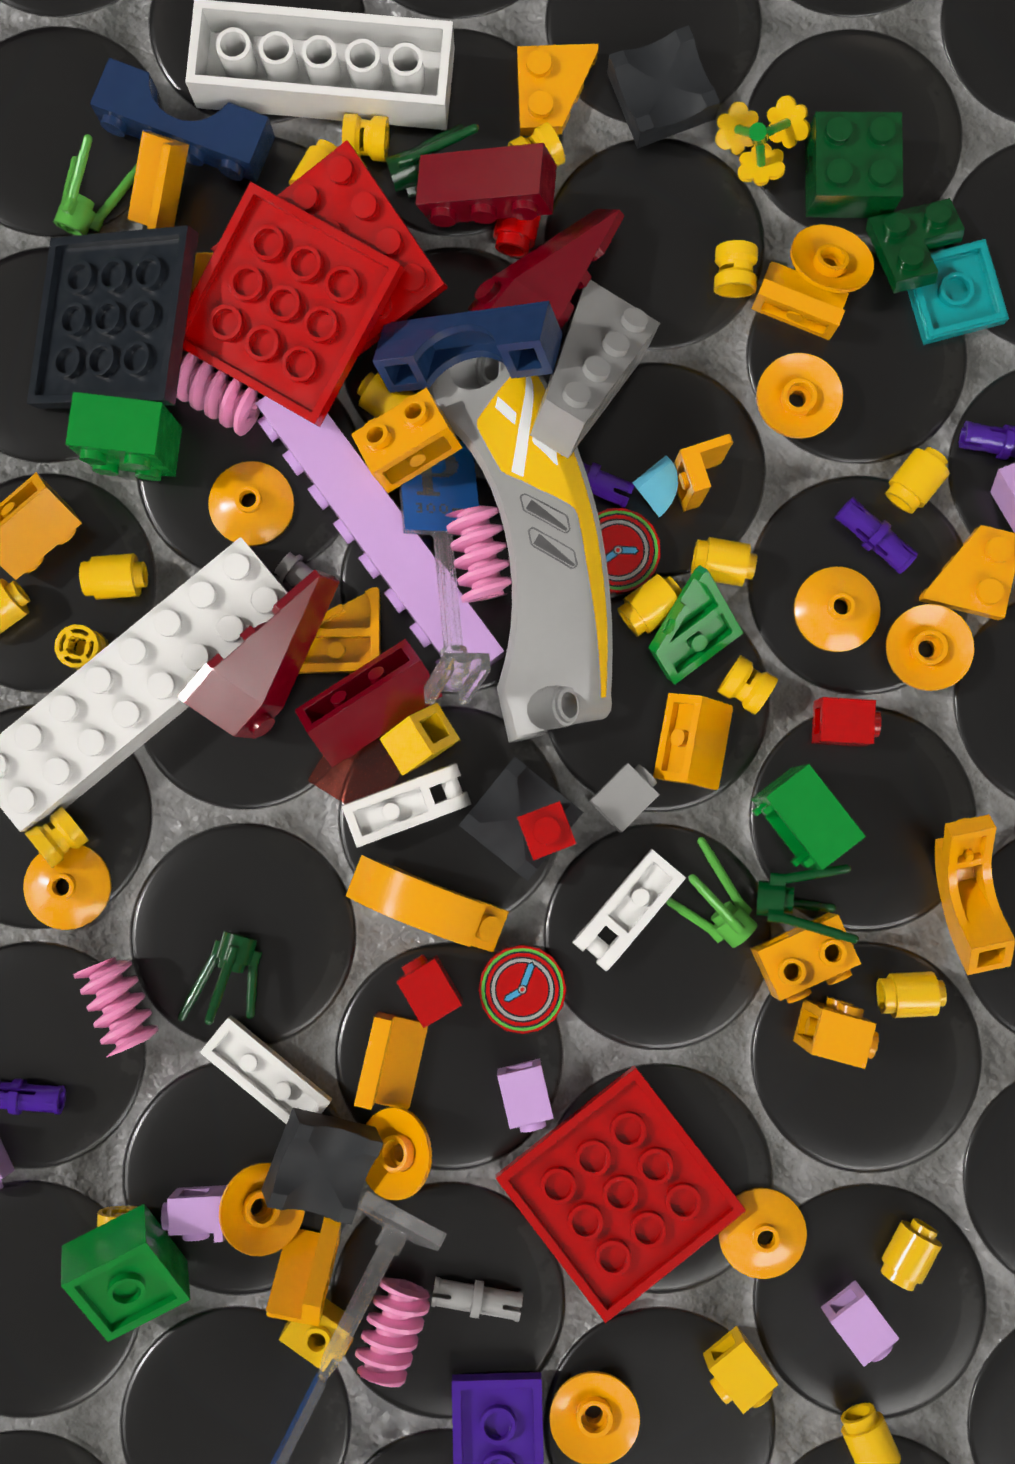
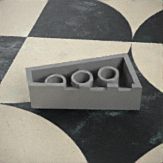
M590 280L586 288H582L571 314L559 349L554 374L550 375L530 436L568 459L642 361L660 322Z

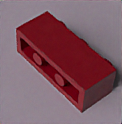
M544 143L420 155L416 206L432 225L440 227H451L457 222L475 221L481 224H490L495 222L496 219L516 218L519 220H533L537 216L553 215L557 164Z
M405 638L295 709V712L307 734L330 766L334 767L343 760L355 755L357 751L372 741L385 735L408 716L428 707L443 695L423 662Z

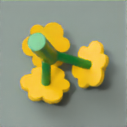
M790 95L782 96L777 101L776 106L770 108L767 112V118L771 122L768 127L758 122L759 116L757 112L748 111L747 105L739 101L731 104L728 114L722 113L719 115L717 126L720 129L716 133L715 142L721 149H730V152L735 155L741 154L739 157L741 166L738 168V177L741 181H754L755 185L764 186L769 182V179L776 180L784 175L783 151L780 149L772 150L771 146L767 144L768 138L775 143L782 141L786 148H792L797 144V141L805 140L811 130L809 122L805 119L808 115L807 107L803 104L797 105L795 99ZM745 146H753L751 152L742 153L744 151Z

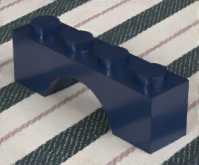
M112 58L108 59L90 102L100 121L101 127L109 133L118 137H124L125 134H128L141 141L142 131H150L189 144L186 160L188 163L196 166H203L204 163L218 168L223 175L236 181H242L245 178L257 183L275 139L269 117L230 102L219 112L206 119L185 121L174 118L160 108L159 93L149 72Z
M549 301L396 321L383 326L373 363L390 393L430 388L435 380L450 367L462 361L480 357L492 358L502 362L506 366L511 379L554 374L563 334Z

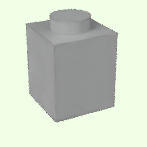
M627 763L588 802L618 832H623L660 794L653 788L657 781L644 767L638 764L633 768Z

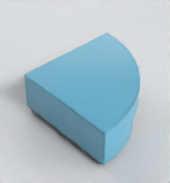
M667 455L632 482L659 517L672 504L678 488L677 470Z

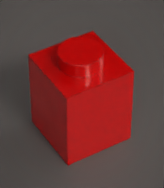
M821 697L814 700L812 744L860 747L874 744V737H879L882 724L880 711H875L876 700Z
M560 801L517 817L533 860L577 844Z
M422 954L401 967L405 974L399 977L397 984L423 1028L462 1006L463 998L437 955L427 960L425 955Z

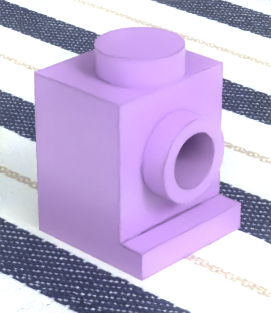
M227 1185L177 1188L167 1198V1202H164L162 1205V1229L164 1231L168 1230V1236L182 1235L184 1241L204 1240L210 1237V1233H214V1243L224 1242L225 1237L219 1223V1205Z

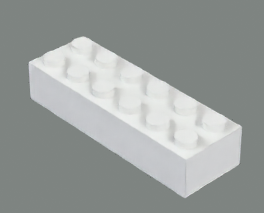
M194 0L185 83L196 108L221 110L230 102L259 114L343 121L344 114L351 113L358 114L362 119L371 120L374 116L389 117V125L447 130L455 52L453 21L214 0Z

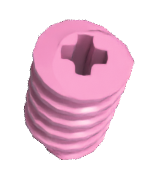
M190 353L184 355L181 359L176 398L182 402L189 401L190 406L197 411L204 410L205 415L210 419L219 418V423L225 428L233 427L237 435H245L253 427L260 415V410L255 404L260 400L258 398L259 392L250 387L244 390V384L236 379L229 381V375L220 370L214 372L215 367L204 361L202 364L199 363L200 359Z
M476 506L453 511L445 515L451 518H458L446 526L449 534L461 536L450 544L451 550L465 553L454 561L455 568L468 570L467 573L457 579L458 585L472 588V590L461 596L462 603L482 601L507 595L503 589L512 584L511 577L500 575V571L510 566V560L497 558L496 555L507 548V543L493 541V536L504 530L503 525L492 524L489 521L490 518L499 513L498 507Z
M116 957L73 974L75 979H90L80 989L81 995L96 994V998L86 1008L88 1012H103V1015L93 1025L94 1028L109 1027L110 1031L100 1039L101 1045L115 1044L116 1048L107 1057L149 1040L159 1030L156 1025H142L152 1014L151 1009H136L135 1006L145 998V994L143 992H129V989L139 979L137 976L123 977L122 973L132 965L131 960H116Z
M384 1277L380 1278L378 1285L389 1293L388 1296L374 1295L372 1303L383 1311L382 1313H368L366 1320L377 1329L362 1331L361 1339L371 1345V1347H358L356 1349L355 1356L365 1363L364 1366L357 1367V1373L369 1382L381 1386L400 1387L406 1381L407 1372L405 1369L411 1366L413 1355L411 1351L416 1349L419 1338L417 1333L421 1332L425 1321L422 1316L427 1314L430 1308L428 1300L430 1294L426 1289L413 1282Z

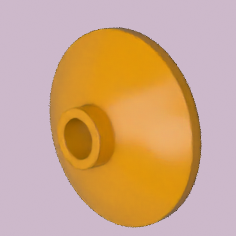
M825 224L809 226L801 230L792 242L790 256L796 271L807 282L822 290L834 293L853 292L865 286L873 274L874 259L868 246L858 236L841 227Z
M792 353L778 358L766 368L757 386L756 401L760 415L770 428L789 438L804 439L822 433L836 420L842 407L843 389L837 373L826 361L811 354ZM793 394L801 396L803 405L800 407L793 406L790 403L789 396Z
M241 462L226 469L214 482L209 495V513L217 530L228 540L235 542L241 537L249 546H260L275 540L286 530L294 512V495L286 478L274 467L262 462ZM249 493L256 496L255 503L250 507L242 506L243 496Z
M828 567L815 572L801 585L794 602V617L800 632L811 644L825 651L845 652L862 645L872 636L880 619V601L874 586L859 572L846 567ZM835 600L846 602L848 606L846 614H839L835 611Z
M924 604L907 610L894 621L886 640V654L893 672L904 683L923 691H937L954 685L967 673L974 656V640L969 626L956 612L941 605ZM921 642H926L931 646L932 653L929 657H924L920 654L919 645Z
M82 845L78 849L70 847L64 853V859L53 868L39 853L32 860L26 871L23 890L27 906L39 921L55 929L71 930L86 926L101 915L108 904L112 882L109 869L102 857L91 848ZM61 878L69 883V890L65 895H61L56 889V884Z
M403 1108L383 1109L373 1115L366 1124L376 1127L383 1141V1146L378 1158L371 1166L365 1181L382 1198L387 1200H403L416 1194L428 1178L432 1164L431 1142L425 1126L415 1114Z
M257 1163L241 1170L228 1183L220 1200L219 1223L225 1239L236 1250L250 1256L270 1255L285 1247L297 1234L305 1214L304 1210H279L267 1207L261 1189L271 1163ZM256 1199H261L262 1209L259 1213L253 1215L251 1206Z
M752 1188L736 1195L746 1209V1212L718 1233L721 1250L728 1262L742 1274L758 1279L774 1278L789 1271L802 1256L807 1240L806 1224L800 1209L788 1196L771 1188ZM762 1231H770L773 1234V1238L768 1244L758 1243V1235Z
M600 1371L580 1373L567 1380L554 1396L550 1408V1428L553 1438L566 1456L580 1464H610L615 1462L629 1451L638 1435L640 1413L637 1401L630 1388L619 1378ZM590 1406H598L602 1410L601 1414L596 1418L587 1416L585 1412Z

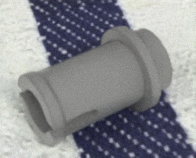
M289 552L279 563L274 573L280 577V583L284 584L287 582L292 587H295L313 570L302 562L303 556L300 554L295 556Z

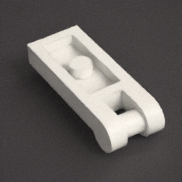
M457 763L342 805L341 807L356 847L358 848L471 805L468 792L462 791L457 777L461 776ZM441 784L446 799L435 803L429 788Z
M650 849L596 915L579 932L572 943L581 951L587 949L597 958L596 963L605 971L609 970L686 877L653 849ZM605 926L618 935L610 945L598 936Z

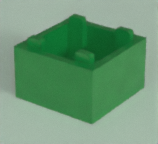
M810 764L790 768L751 798L756 805L751 810L755 816L763 814L795 857L790 861L794 867L801 864L804 868L823 870L866 837Z
M145 1204L62 1245L61 1287L107 1342L191 1300L188 1261Z

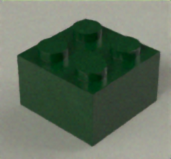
M816 111L810 124V134L805 139L806 218H870L894 212L903 197L902 112Z

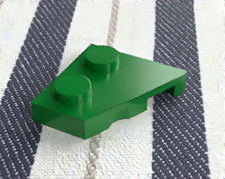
M700 565L693 571L648 647L667 679L674 685L743 634L707 569Z

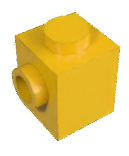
M435 703L408 716L383 735L380 740L403 776L430 762L458 742L460 738L439 704Z
M326 1298L319 1327L288 1321L285 1324L279 1341L321 1371H324L332 1358L340 1362L352 1344L354 1337L349 1333L354 1318Z
M735 1326L703 1353L707 1367L714 1376L710 1380L712 1387L726 1405L733 1400L743 1414L751 1407L758 1408L765 1404L772 1396L773 1389L778 1386L771 1368L738 1326Z

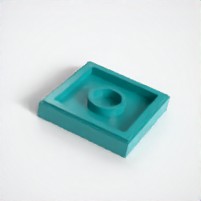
M986 239L930 253L939 271L936 283L907 290L923 345L999 326L1009 320Z

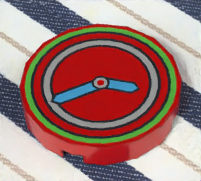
M626 508L606 509L599 512L598 516L604 542L610 594H628L635 591L654 575L661 557L660 539L653 525L641 514Z
M519 944L504 948L490 958L481 973L478 991L482 1008L493 1023L506 1031L526 1034L539 1031L555 1020L564 1005L566 985L563 971L553 956L539 947Z

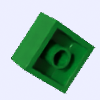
M73 392L66 445L79 456V460L90 465L95 473L118 476L119 470L135 472V476L140 479L161 481L162 475L176 476L182 426L162 402Z

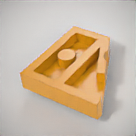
M598 44L517 46L520 136L533 135L534 129L546 122L551 124L557 135L563 133L570 118L572 107L577 103L584 88L587 75L592 65L596 63Z
M984 525L977 527L963 543L960 550L945 564L940 574L930 586L920 594L919 601L941 605L949 609L990 619H1004L1015 574V533Z
M372 587L366 590L365 594L343 605L339 604L327 610L299 674L353 673L381 655L379 587Z

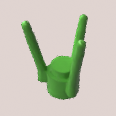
M89 134L84 136L78 156L71 158L62 200L53 221L56 226L75 236L87 235L89 229L96 233L100 232L105 218L134 183L137 166L136 164L95 214L93 211L95 203L87 197L78 194L92 144V136Z
M700 837L697 842L734 905L730 901L723 904L695 874L689 876V881L716 910L711 917L715 924L713 925L671 897L666 901V904L708 932L717 943L724 939L732 948H735L751 936L758 924L749 916L752 909L741 898L706 839Z

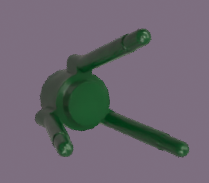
M458 124L409 150L386 157L396 192L406 189L409 198L415 197L417 194L420 155L433 154L477 133L479 126L472 124L464 128L463 124Z
M844 864L829 866L823 870L811 869L787 874L770 873V881L759 880L757 915L768 916L767 922L785 923L853 944L858 943L859 937L857 935L789 915L793 914V909L834 912L836 906L830 903L794 899V887L785 886L788 883L849 873L851 866Z
M223 931L221 941L215 940L212 953L177 1016L179 1021L182 1022L187 1018L217 963V967L222 969L209 1004L205 1023L211 1025L214 1022L231 971L243 973L245 966H248L246 1017L248 1019L254 1018L258 965L262 952L255 951L256 939Z

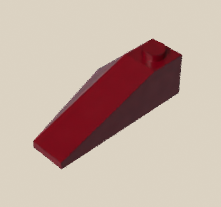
M595 209L491 279L482 283L475 293L476 299L467 310L476 311L549 301L561 329L575 308L570 302L577 288H586L592 277L587 271L590 263L605 253L625 215L620 209Z

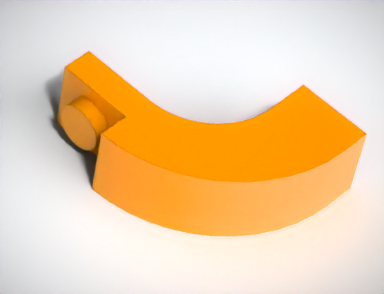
M990 814L974 818H962L955 822L945 823L944 838L935 839L936 877L943 911L953 944L967 975L1011 966L1015 946V937L1000 909L993 884L991 862L997 827Z
M363 855L360 857L346 893V897L402 923L468 947L474 946L490 952H494L509 911L498 906L449 890L412 875L398 867Z

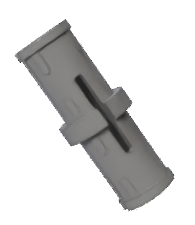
M436 1277L431 1307L437 1306L470 1312V1317L479 1319V1314L519 1322L523 1292L484 1286V1281L475 1280V1284Z

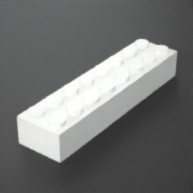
M241 537L0 734V808L20 832H27L35 825L42 826L45 823H49L51 813L61 806L66 809L186 710L189 706L184 704L178 695L203 666L218 653L225 659L244 642L239 634L250 625L255 628L274 616L272 614L274 604L288 592Z

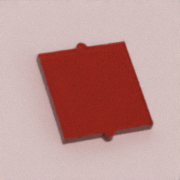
M376 739L357 751L355 755L343 760L334 767H331L325 757L322 756L308 781L344 804L394 786L401 773L382 742Z

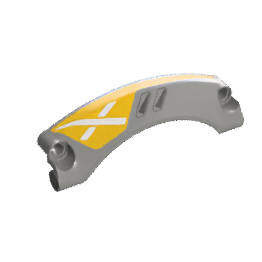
M480 357L462 361L447 369L431 385L429 392L442 409L454 433L471 451L481 467L492 490L505 531L512 580V612L508 648L497 692L508 742L510 743L547 734L546 731L601 720L609 715L612 707L613 656L611 599L599 516L578 448L576 447L567 459L530 436L548 385L543 375L511 379L506 366L502 362L492 358Z

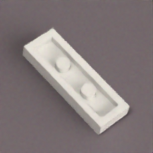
M229 1016L200 1051L204 1057L285 1124L288 1122L293 1107L322 1114L332 1101L329 1095L233 1016Z

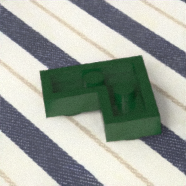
M950 198L870 217L866 227V232L893 293L935 284L939 271L929 249L962 242L965 231Z

